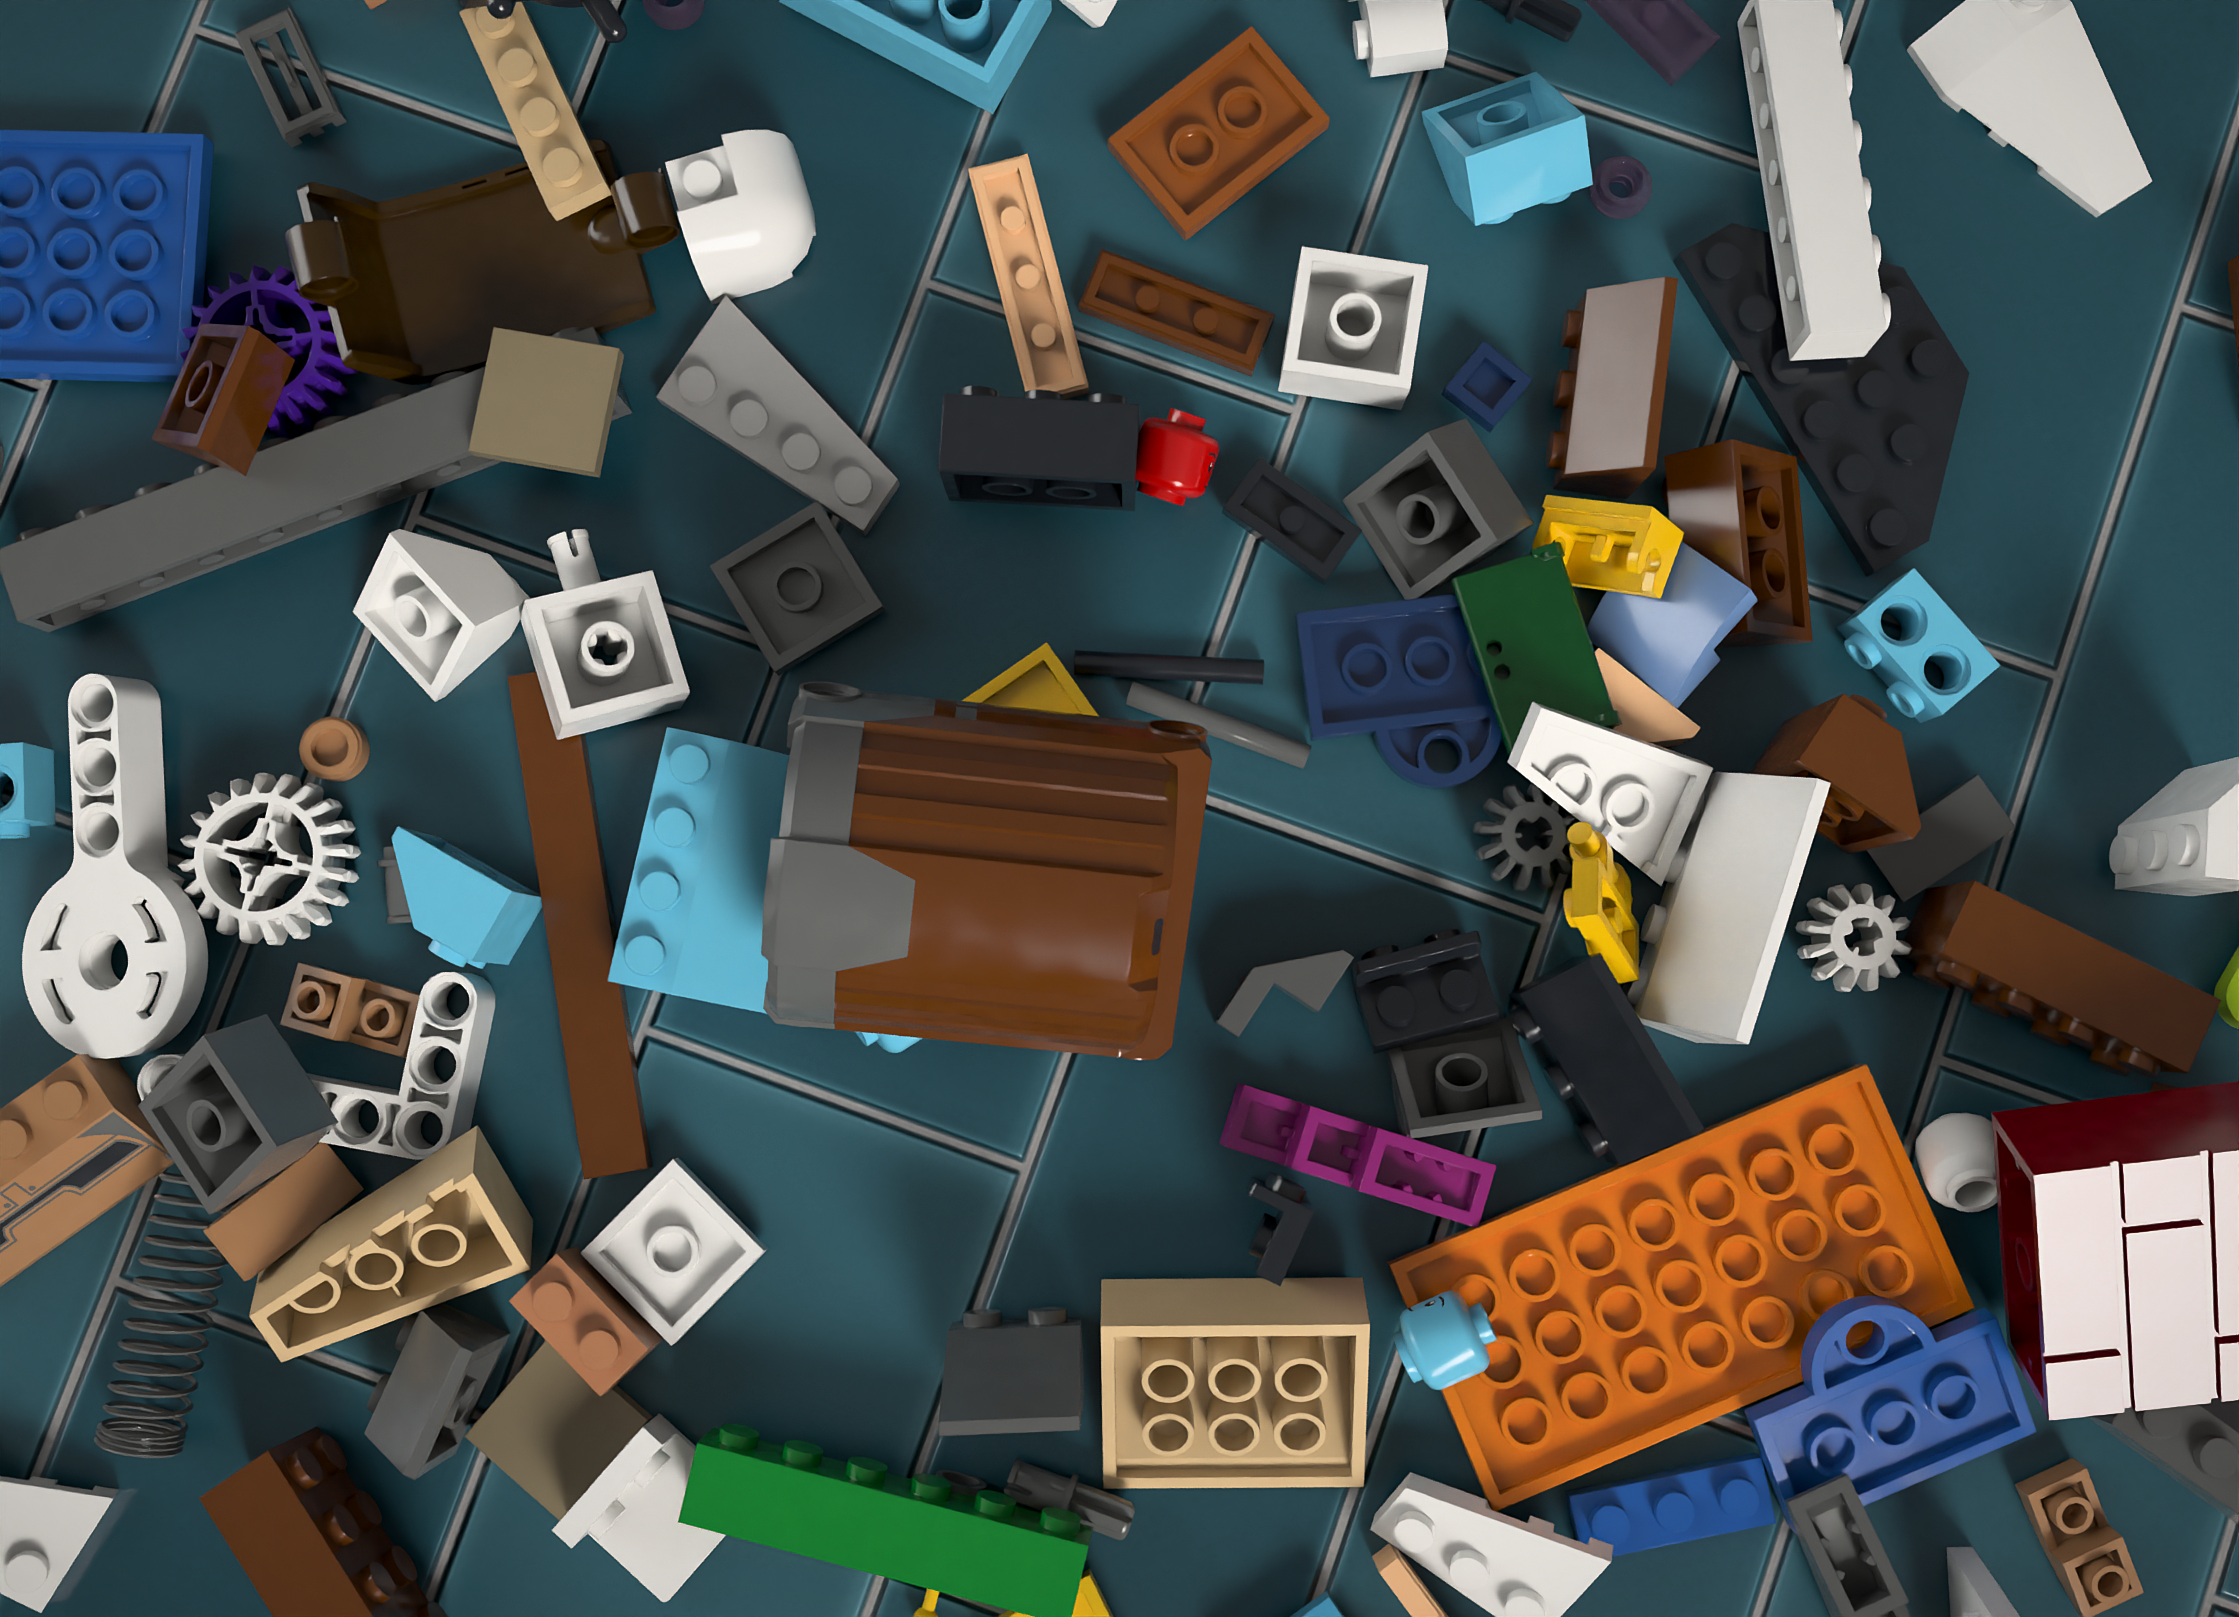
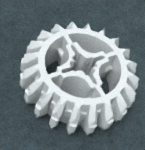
M258 773L255 775L253 785L243 779L230 781L231 797L219 792L208 795L214 810L212 815L199 811L191 815L195 824L202 828L199 836L186 835L180 839L184 846L195 849L194 859H186L177 866L183 872L195 873L197 877L183 891L189 897H205L197 910L198 914L204 919L218 917L216 930L223 935H234L239 931V938L244 943L258 944L264 937L269 945H283L286 942L288 933L294 939L308 938L311 934L310 921L320 926H327L332 922L331 914L326 907L327 903L335 906H345L349 903L348 897L345 893L338 890L341 881L354 883L359 877L353 870L344 869L345 859H354L362 852L358 846L343 844L342 840L350 836L356 827L350 821H335L343 808L340 802L330 798L322 801L323 788L313 783H307L302 787L299 777L284 774L277 782L274 775ZM266 812L265 818H258L257 825L252 834L245 839L235 841L238 833L250 820ZM297 817L309 833L313 847V858L307 856L301 850L299 844L301 828L295 826ZM250 852L261 854L277 852V858L292 861V866L275 864L274 867L264 866V860L251 858L249 854ZM229 862H233L240 870L242 876L240 892L245 893L244 899L233 884ZM308 877L298 894L287 903L274 908L276 899H283L287 886L294 879Z

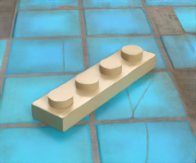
M524 1L516 2L513 13L506 19L493 17L489 13L487 6L460 11L461 18L544 202L555 220L559 221L610 196L611 189Z

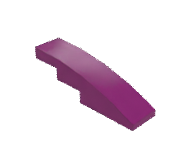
M1242 1083L1237 1084L1219 1144L1224 1147L1475 1228L1479 1226L1496 1170V1165L1416 1139H1410L1403 1135Z

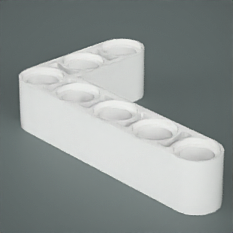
M442 972L429 979L423 986L419 996L400 1090L306 1073L338 1120V1123L319 1142L418 1160L429 1157L469 1131L495 1010V993L492 986L483 977L473 973ZM461 984L469 995V1006L460 1018H455L448 1010L447 997L456 985ZM442 1048L449 1049L456 1060V1070L447 1082L442 1081L434 1070L435 1057ZM185 1054L159 1055L150 1059L142 1067L137 1083V1090L141 1101L145 1099ZM367 1100L376 1106L379 1113L378 1125L371 1134L365 1132L358 1120L360 1108ZM428 1112L435 1113L443 1125V1134L435 1146L428 1144L421 1134V1123Z

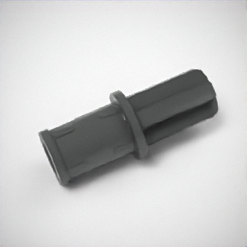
M1018 1457L1007 1480L1009 1484L1008 1486L1006 1485L1003 1493L1014 1498L1017 1503L1041 1512L1046 1507H1056L1071 1511L1081 1517V1524L1092 1526L1093 1531L1117 1540H1123L1127 1536L1135 1514V1505L1132 1501L1078 1482L1079 1474L1073 1473L1070 1479L1024 1462L1023 1459Z

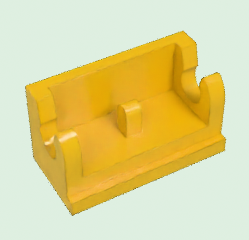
M1546 495L1542 505L1545 511L1534 538L1532 549L1550 544L1553 540L1561 542L1565 554L1562 558L1572 586L1661 598L1684 536L1682 530L1653 506Z

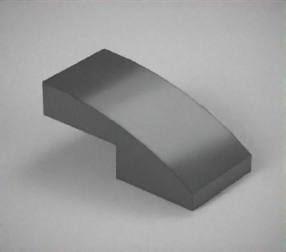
M1977 773L1921 808L1922 812L1919 813L1921 829L1914 839L1868 849L1867 852L1901 900L1905 902L1968 862L2016 827Z

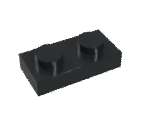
M1261 458L1257 460L1222 510V514L1322 585L1327 582L1362 532V529Z

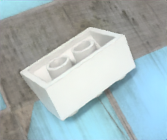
M2239 757L2184 770L2118 826V835L2112 841L2109 852L2110 868L2116 873L2115 889L2182 896L2239 891Z

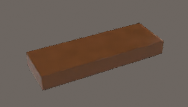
M1101 249L1079 303V312L1250 377L1253 375L1275 314L1104 249Z

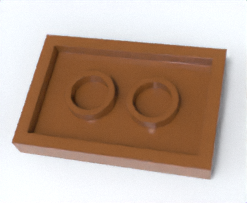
M1251 26L1107 139V146L1112 155L1186 241L1327 130L1330 118Z

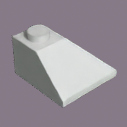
M398 529L389 533L353 613L436 702L447 696L512 636L521 619L524 600L531 598L490 554Z

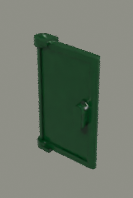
M1554 542L1531 549L1530 555L1451 580L1508 755L1512 752L1532 702L1609 729L1622 724L1618 710L1614 711L1562 558L1565 554L1561 542ZM1491 643H1497L1498 645H1500L1501 649L1497 645H1488Z

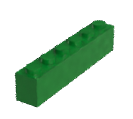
M723 1424L720 1429L713 1427L697 1443L678 1519L679 1523L1033 1617H1072L1093 1527L1081 1524V1517L1071 1511L1056 1507L1043 1508L1042 1513L1016 1507V1500L1011 1496L990 1490L979 1491L977 1496L951 1492V1482L939 1476L920 1473L913 1475L912 1479L887 1473L888 1467L874 1459L851 1457L848 1462L823 1456L824 1450L815 1444L799 1440L786 1441L784 1446L760 1440V1433L757 1430L739 1424Z

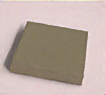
M494 327L468 451L476 457L600 478L624 354L619 348Z
M545 1341L464 1437L560 1521L653 1416L618 1385L600 1397L563 1357Z

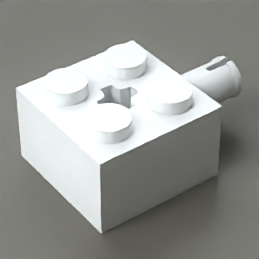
M585 529L572 530L573 538L569 539V542L566 532L556 534L547 540L563 591L524 600L520 619L557 740L680 709L690 693L653 570L601 582L589 544V535ZM596 646H602L606 655L617 654L613 665H605L601 659L592 658Z

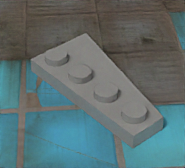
M726 295L656 396L662 405L812 502L818 500L823 509L865 536L900 486L895 475Z

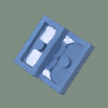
M1681 541L1661 598L1606 591L1588 624L1587 631L1594 647L1603 650L1677 709L1719 663L1720 658L1715 653L1714 648L1758 599L1749 587Z

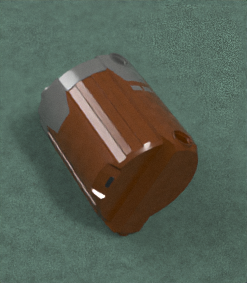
M807 682L801 684L798 697L793 703L788 723L787 747L791 748L785 779L779 837L771 839L765 885L761 955L768 960V982H766L763 1009L775 1024L795 1027L826 1028L1122 1057L1132 1060H1157L1172 1047L1212 762L1210 748L1206 742L1208 730L1193 723L1176 720H1151L1147 722L866 691L850 685L832 682Z

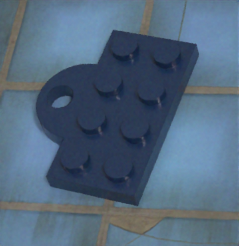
M1456 594L1296 613L1295 624L1310 741L1373 734L1377 750L1390 770L1401 779L1428 789H1445L1460 785L1479 774L1490 763L1498 750L1502 734ZM1491 643L1488 645H1497L1501 649L1500 645H1498L1497 643ZM1434 739H1445L1456 747L1459 761L1454 771L1438 773L1427 765L1424 751L1428 742Z

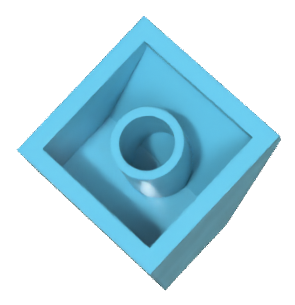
M1537 72L1422 112L1425 129L1453 201L1475 226L1504 222L1511 218L1514 212L1540 203L1551 204L1563 201L1573 191L1593 185L1585 115Z
M398 826L391 839L413 927L433 939L428 949L444 960L460 967H464L466 963L483 969L486 963L509 965L542 908L541 895L440 837Z

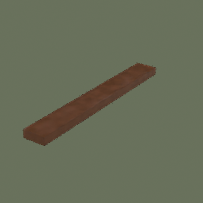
M532 672L509 676L508 684L583 1177L585 1180L652 1167L625 987L624 984L608 981L617 935L586 735L583 733L557 740L537 673Z

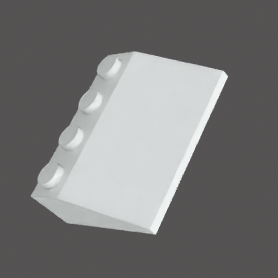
M1715 772L1710 775L1664 879L1667 884L1660 906L1653 904L1643 922L1640 939L1648 943L1639 967V981L1626 982L1623 985L1622 990L1643 1025L1696 1043L1749 1044L1828 794L1830 782L1818 778Z

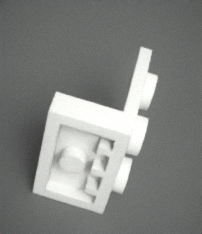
M660 1413L639 1430L552 1529L571 1549L589 1534L662 1602H667L726 1536L678 1522L696 1446Z

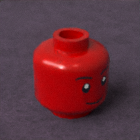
M1170 408L1167 420L1151 417L1143 422L1138 439L1136 480L1139 481L1137 491L1180 506H1184L1186 498H1198L1204 494L1219 453L1218 441L1213 436L1202 432L1206 423L1205 419Z

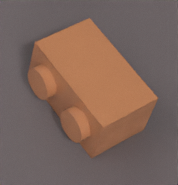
M577 1246L557 1253L509 1302L601 1397L617 1386L664 1338L582 1256V1251Z

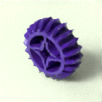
M253 264L249 281L239 273L229 272L230 288L223 292L217 286H207L209 295L214 300L207 309L201 305H191L193 314L200 319V323L196 327L182 329L186 339L191 342L194 341L201 323L250 326L260 331L295 359L267 428L269 427L272 432L279 436H287L291 420L302 429H312L310 412L315 409L324 416L333 415L331 405L326 400L332 393L337 396H349L347 387L339 382L340 376L358 372L344 366L341 360L328 307L306 300L299 295L294 272L289 268L279 265L272 275L264 267H258ZM287 309L305 313L311 332L300 333L295 328H289L288 324L281 319V310ZM190 348L180 353L183 362H185Z

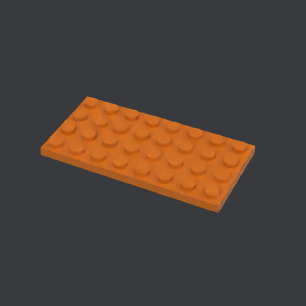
M1857 1064L1709 1126L1690 1138L1624 1165L1614 1166L1479 1223L1477 1228L1469 1227L1387 1262L1406 1309L1443 1292L1455 1291L1464 1298L1469 1307L1481 1302L1493 1326L1497 1340L1486 1344L1490 1356L1488 1368L1479 1374L1441 1389L1443 1398L1484 1496L1493 1511L1501 1510L1802 1382L1801 1354L1806 1337L1815 1322L1827 1310L1842 1301L1868 1295L1892 1299L1910 1310L1928 1328L1975 1308L1867 1064ZM1861 1321L1850 1328L1846 1336L1847 1348H1859L1869 1341L1873 1332L1872 1321Z

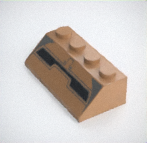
M78 1054L0 1109V1287L175 1163L165 1158L164 1154L168 1151L139 1109L138 1105L142 1101L137 1087L117 1058H92L89 1054Z

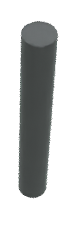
M1133 681L1125 705L1167 720L1183 721L1202 726L1208 730V735L1301 769L1305 766L1312 746Z

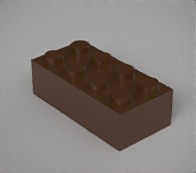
M1975 880L1927 888L1903 940L1913 949L1907 955H1896V957L1915 966L1912 975L1919 980L1944 990H1950L1953 984L1974 994L1971 1004L1975 1007L2004 1019H2009L2011 1013L2033 1023L2029 1032L2034 1036L2064 1048H2068L2070 1042L2092 1052L2088 1060L2090 1063L2103 1070L2124 1077L2128 1076L2130 1070L2150 1078H2157L2160 1072L2189 1073L2221 1002L2220 999Z
M318 1426L266 1451L199 1497L273 1617H448L439 1604L428 1601L415 1580L417 1578V1571L411 1557L400 1546H393L380 1525L382 1516L376 1502L367 1492L363 1490L358 1491L345 1470L347 1461L341 1447L332 1437L323 1435Z

